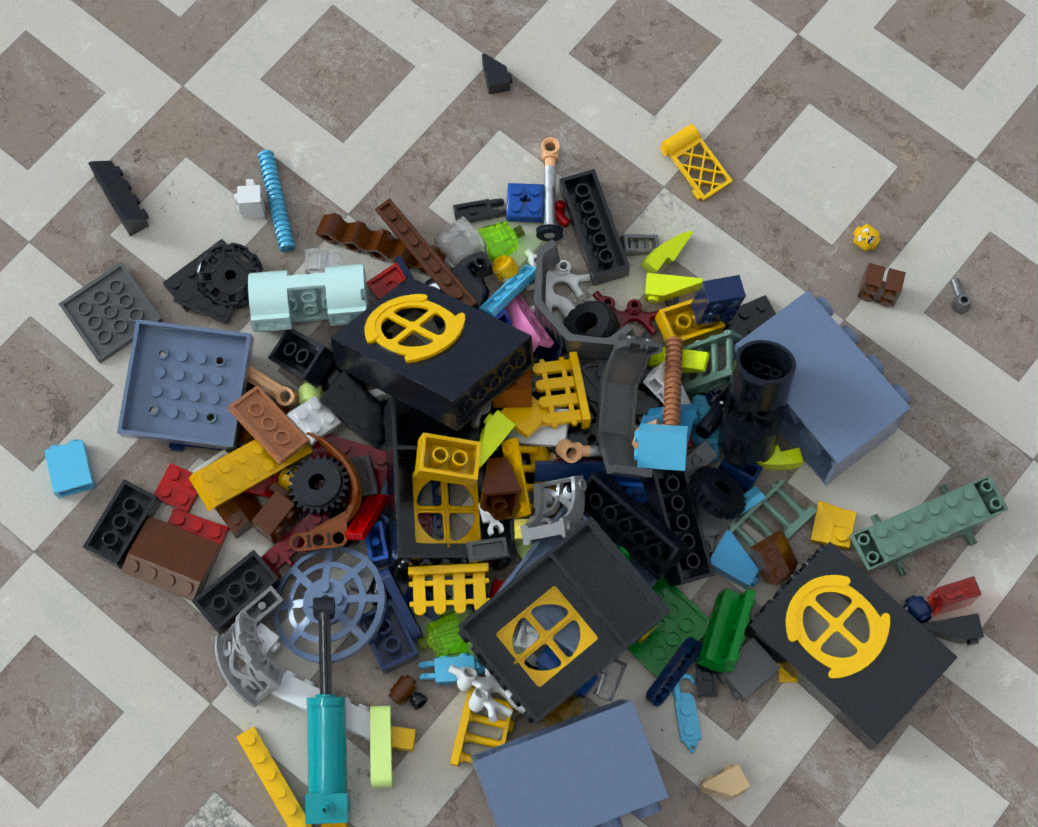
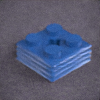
M508 183L506 220L542 223L544 184Z

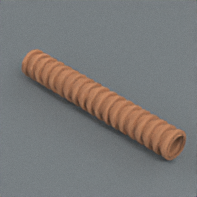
M675 336L666 339L663 425L680 426L683 340Z

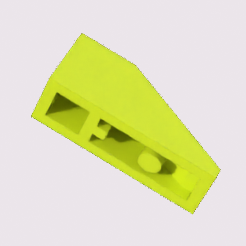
M647 273L644 301L657 304L699 290L703 278Z
M663 347L661 353L651 356L649 361L650 367L655 368L666 360V347ZM682 350V373L706 371L710 356L708 352Z
M499 410L494 415L490 413L483 421L486 425L481 431L479 441L481 442L479 469L516 426Z

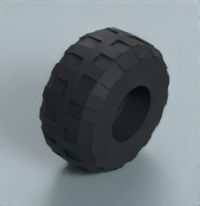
M586 301L585 303L578 304L568 313L563 322L568 331L575 335L608 338L620 330V322L616 314L606 303L601 301ZM596 325L592 331L586 333L589 328Z

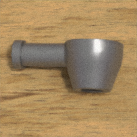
M952 279L950 282L953 285L956 296L952 300V308L955 312L964 314L971 307L970 297L963 294L960 279Z

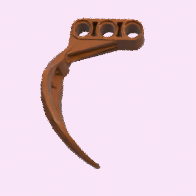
M307 432L306 435L317 440L336 461L339 460L341 462V466H345L346 472L350 476L347 479L351 482L349 485V504L344 512L308 532L293 534L289 539V545L295 551L341 547L347 542L345 536L347 523L356 514L361 505L362 486L360 477L352 462L342 451L327 440ZM336 532H340L343 535L341 543L333 541V535ZM317 534L323 536V543L319 546L313 543V537ZM297 536L302 537L304 540L303 545L299 548L293 545V539Z

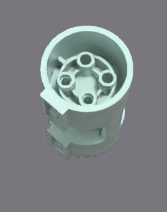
M364 264L325 267V273L289 276L288 270L249 273L248 295L253 332L290 330L296 322L329 320L330 326L347 325L368 309Z

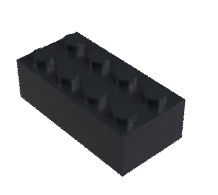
M123 479L83 545V548L95 557L122 570L128 552L148 516L153 517L162 502L158 496Z
M252 550L195 597L192 602L217 633L221 635L235 623L236 616L243 608L268 587L272 586L276 589L281 582L256 551Z

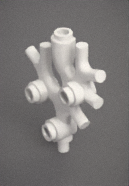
M529 248L524 253L528 257L527 261L530 266L536 267L537 254H534ZM561 260L556 264L554 271L547 272L545 305L551 311L552 308L557 307L566 318L575 306L566 297L555 294L553 286L558 282H565L579 299L584 296L579 283L590 281V274L575 275L571 272L570 263L566 260ZM535 282L530 283L526 287V291L534 290ZM530 306L531 310L535 313V306Z
M451 664L448 672L456 675V679H458L457 686L461 691H468L472 686L476 687L469 700V708L473 712H480L486 707L490 722L497 721V712L510 717L513 710L495 701L491 696L493 692L500 693L516 711L522 714L525 712L522 706L517 707L510 699L512 693L509 690L504 691L497 683L494 675H491L486 668L485 677H481L471 667L458 668Z

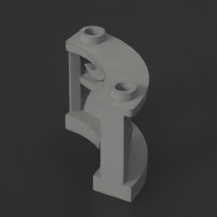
M583 475L533 484V509L536 511L534 516H530L529 520L520 526L524 545L534 544L541 538L562 535V538H565L580 526L585 506V490L587 488ZM569 482H571V485H572V492H571V493H569V492H570V489H569L568 486H565V488H564V490H563V485H564V483H569ZM557 485L556 491L550 489L549 486ZM561 503L568 511L562 518L553 523L549 516L558 510Z
M240 612L236 616L235 623L222 635L218 634L216 636L215 656L220 672L229 687L245 703L255 708L272 690L278 689L281 686L284 669L276 665L266 653L262 654L258 646L260 644L257 634L258 621ZM237 652L243 655L246 660L248 674L240 671L236 662Z

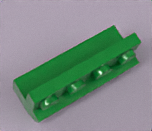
M725 588L717 594L697 660L698 664L717 672L728 673L734 671L736 662L740 657V647L745 640L746 635L744 633L751 619L749 616L755 605L756 600L754 597L756 591L749 588L743 593L738 594Z

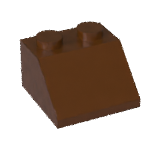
M242 493L215 508V510L237 539L254 527L251 521L262 509V506L253 495Z
M782 529L749 548L765 583L778 585L791 577L798 565V561Z

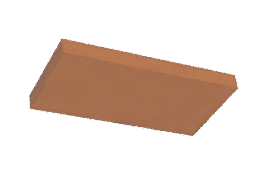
M259 385L228 406V410L279 465L306 446L310 441Z

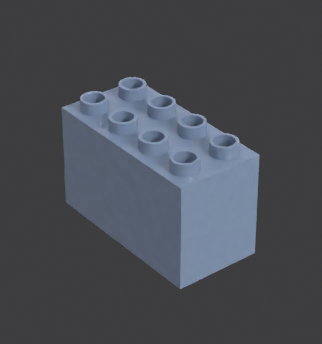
M807 291L736 343L734 362L739 348L755 340L776 342L793 354L796 360V370L780 432L793 448H800L803 460L820 480L827 485L896 432L911 409L908 405L910 397L901 385L895 383L892 386L882 375L884 367L877 357L872 354L865 356L857 347L859 339L855 332L849 326L844 325L840 327L831 317L834 312L829 302L821 296L815 299Z
M619 699L470 756L495 827H622L623 824L620 816L632 812V815H637L638 819L652 816L662 811L659 801L669 797L632 700Z

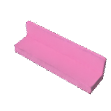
M518 294L504 307L512 321L511 326L532 336L533 352L538 345L551 348L554 341L522 295Z

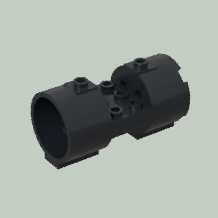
M768 340L750 341L739 348L735 357L717 441L723 449L722 453L726 456L725 461L741 468L744 465H752L753 462L762 461L764 463L775 452L796 370V360L793 354L776 342Z

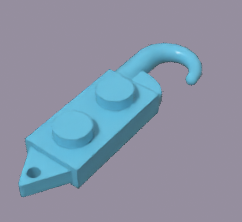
M685 673L680 679L681 681L687 678L691 681L692 685L696 684L693 676ZM679 681L673 689L680 740L694 754L699 740L702 739L696 702L691 694L681 693Z

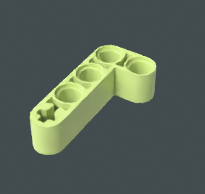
M391 705L370 706L371 786L373 789L394 788Z

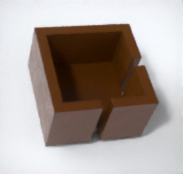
M868 263L866 271L862 276L857 297L862 298L866 302L874 301L882 306L894 307L901 294L906 272L889 268L885 282L882 281L885 267Z
M275 491L251 522L259 534L275 545L277 541H280L286 535V528L293 526L297 522L299 513L293 502L278 491Z

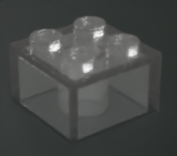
M464 216L434 237L435 246L440 248L441 252L446 255L445 259L453 268L468 256L481 251L483 253L487 252L486 242Z

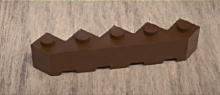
M337 213L323 215L315 234L327 243L335 246L337 243L343 244L347 250L359 254L361 251L367 252L371 258L383 262L388 259L396 263L395 257L400 255L409 270L412 267L420 270V274L429 276L402 242L393 237L390 231L385 229L372 231L361 221L347 223ZM431 245V248L444 262L446 255L441 252L440 248Z

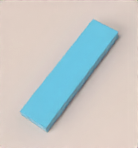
M525 264L515 276L511 277L478 309L495 317L535 279L536 267Z

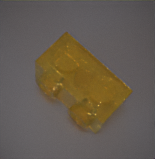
M576 694L572 695L542 720L541 724L549 727L572 718L574 714L578 716L583 707L581 704L582 698Z

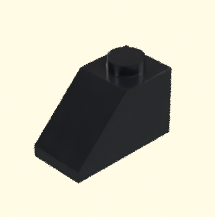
M482 54V66L488 93L494 94L510 91V84L513 83L511 72L508 73L507 67L487 54Z

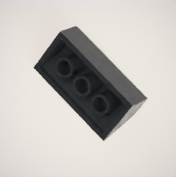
M112 161L89 162L88 164L98 184L129 236L149 227L147 222L149 216L145 209L141 210L138 206L141 203L136 194H131L130 190H132V187L128 180L123 181L121 176L124 174L119 165L115 167Z

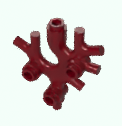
M599 291L592 295L597 301L610 304L608 306L616 314L620 322V329L631 321H637L652 336L658 332L651 324V320L655 319L659 310L644 312L641 310V302L637 299H632L628 301L625 311H619L615 308V300L612 297L602 296Z

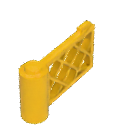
M689 124L661 142L660 151L662 155L672 159L693 188L691 192L697 200L701 199L703 202L733 182L702 140L695 125ZM700 145L704 150L703 155L693 154L694 147ZM682 155L690 157L689 164H681L677 158ZM692 157L702 159L701 167L691 166ZM704 161H712L714 163V170L703 168ZM690 169L700 171L699 179L691 178L689 175ZM702 173H712V182L701 180ZM715 174L722 175L726 181L722 184L715 183ZM700 185H710V192L704 195L700 190Z

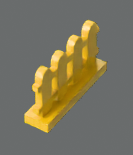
M569 352V358L564 360V357H559L558 361L550 362L540 359L539 363H535L532 367V373L536 376H542V379L536 382L535 389L540 393L545 392L546 396L539 399V407L549 410V413L543 415L542 424L547 427L552 426V429H557V425L572 424V427H575L577 423H581L582 429L589 428L591 417L577 352ZM561 373L562 377L548 379L547 376L550 374ZM565 390V394L551 395V391ZM568 407L569 411L555 412L554 408Z
M488 563L408 567L409 579H413L412 582H409V588L413 587L414 602H410V608H414L417 616H423L426 613V607H434L437 615L445 614L446 606H454L457 614L465 613L466 605H474L476 611L490 599L486 598L485 584H489V578H485V575H489ZM465 576H473V579H465ZM445 577H453V580H445ZM425 578H433V581H425ZM465 585H473L474 599H466ZM433 586L434 601H426L425 587ZM445 586H453L454 600H446Z

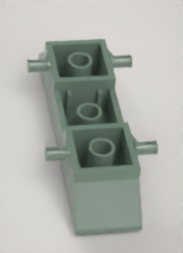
M991 475L951 492L947 484L939 487L943 493L942 496L882 522L878 514L872 515L870 518L874 525L849 536L866 570H882L887 567L896 566L900 576L908 573L903 562L925 549L948 539L951 540L961 536L966 537L970 546L978 543L972 532L1009 510Z

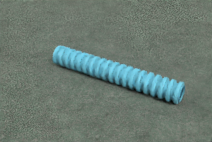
M264 150L258 153V159L267 198L269 199L268 203L270 204L273 224L275 225L276 238L279 250L281 252H289L295 249L296 246L293 234L291 233L292 229L290 228V220L287 208L285 207L286 203L284 202L285 199L274 152Z

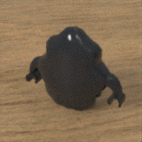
M483 256L464 258L459 265L451 270L478 302V306L475 309H478L485 303L490 295V290L486 286L485 280L482 277L476 276L470 268L474 263L476 266L484 268L485 266L479 264L480 259L487 260ZM432 278L425 282L426 285L443 293Z

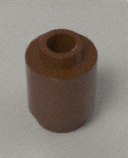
M401 675L390 689L388 696L401 706L403 702L406 703L417 689L415 686L416 681L409 675H406V677Z

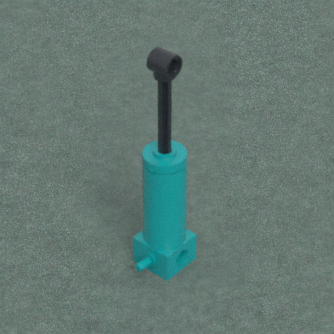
M318 597L313 598V616L315 620H318L320 694H316V697L306 698L308 706V793L305 794L306 824L348 823L351 819L350 790H347L345 696L332 694L331 620H334L335 598Z

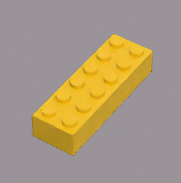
M253 440L194 472L189 479L210 512L278 474L285 468L301 461L313 451L309 444H307L279 465L256 440Z

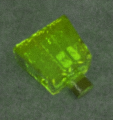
M507 221L478 229V237L492 262L501 255L509 256L517 251L519 248L517 239L525 235L521 225L511 229Z
M455 611L427 625L428 636L418 639L421 650L433 647L436 657L468 652L467 644L457 633L460 631L458 628L460 623Z

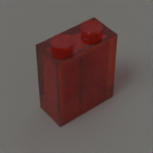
M975 576L937 587L927 597V601L933 610V616H938L969 606L982 594Z

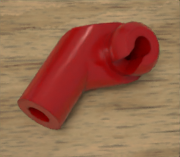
M558 200L555 203V220L566 228L571 221L564 216V201Z

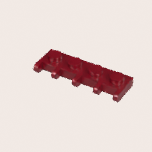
M323 511L322 516L317 512L315 516L309 513L262 556V560L280 578L282 575L278 570L286 563L292 567L294 562L291 558L299 552L290 547V537L295 533L308 532L331 518L325 511ZM315 535L319 540L323 539L322 535ZM300 536L293 539V545L296 548L301 547L304 543L303 538Z

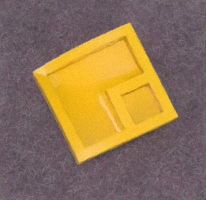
M819 500L810 542L827 545L830 541L837 548L849 550L851 543L849 536L853 533L856 512Z

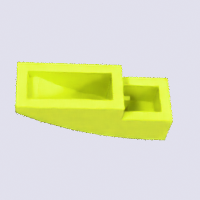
M690 230L681 233L662 243L643 260L640 266L648 273H655L663 263L667 265L673 262L693 232Z
M776 445L775 452L769 460L764 463L762 461L755 463L762 466L765 470H788L801 467L804 460L799 447L781 452L779 445Z

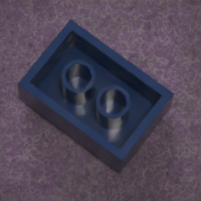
M740 275L702 282L691 303L697 325L703 324L708 326L718 321L724 323L734 318L746 297Z
M394 601L388 602L383 622L377 634L369 643L383 675L420 658L418 650ZM377 608L362 615L359 624L364 633L367 632L372 624Z

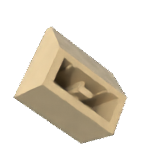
M730 764L722 768L719 775L715 776L713 773L705 777L701 781L702 785L699 787L701 793L729 801L746 792L751 786L739 764L734 767Z

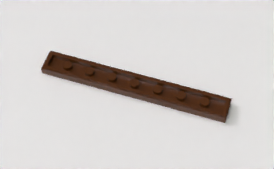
M390 198L375 208L376 213L444 294L473 308L478 306V302Z

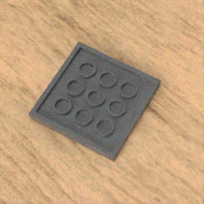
M122 262L59 303L99 363H102L133 342L136 319L155 322L163 321Z

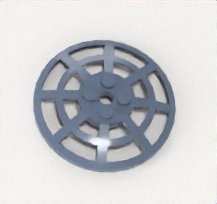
M342 546L318 549L299 559L284 575L277 589V593L281 596L291 575L293 574L297 578L290 591L288 601L283 602L274 614V622L280 639L297 656L307 661L319 663V655L305 653L294 645L300 636L311 642L319 643V636L305 632L311 622L318 625V620H315L313 616V598L334 597L335 617L334 620H331V625L340 621L345 628L331 635V642L343 638L350 632L359 640L348 649L331 654V663L340 662L352 657L370 643L377 634L385 616L387 592L379 569L362 553ZM334 551L349 553L358 557L361 562L353 568L340 562H332ZM326 553L323 563L310 567L304 573L298 568L312 557ZM367 566L375 577L378 594H366L364 583L358 575ZM331 567L347 572L339 581L330 578ZM323 568L322 579L312 583L307 578L314 571ZM353 578L358 586V595H350L345 587ZM302 583L307 588L303 599L294 600L295 593ZM350 603H359L354 618L350 620L346 616ZM366 603H378L374 620L367 632L364 633L356 625L364 613ZM303 607L306 617L298 625L293 609ZM288 610L290 623L295 629L289 640L284 635L279 622V612Z

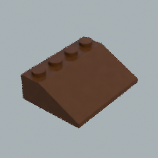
M148 516L128 552L121 572L193 600L203 592L221 544Z

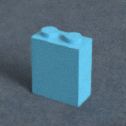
M640 423L639 430H635V442H638V449L635 448L634 460H637V467L685 471L688 426Z
M71 440L68 444L53 445L49 449L44 450L53 492L57 498L96 488L87 446L83 440Z

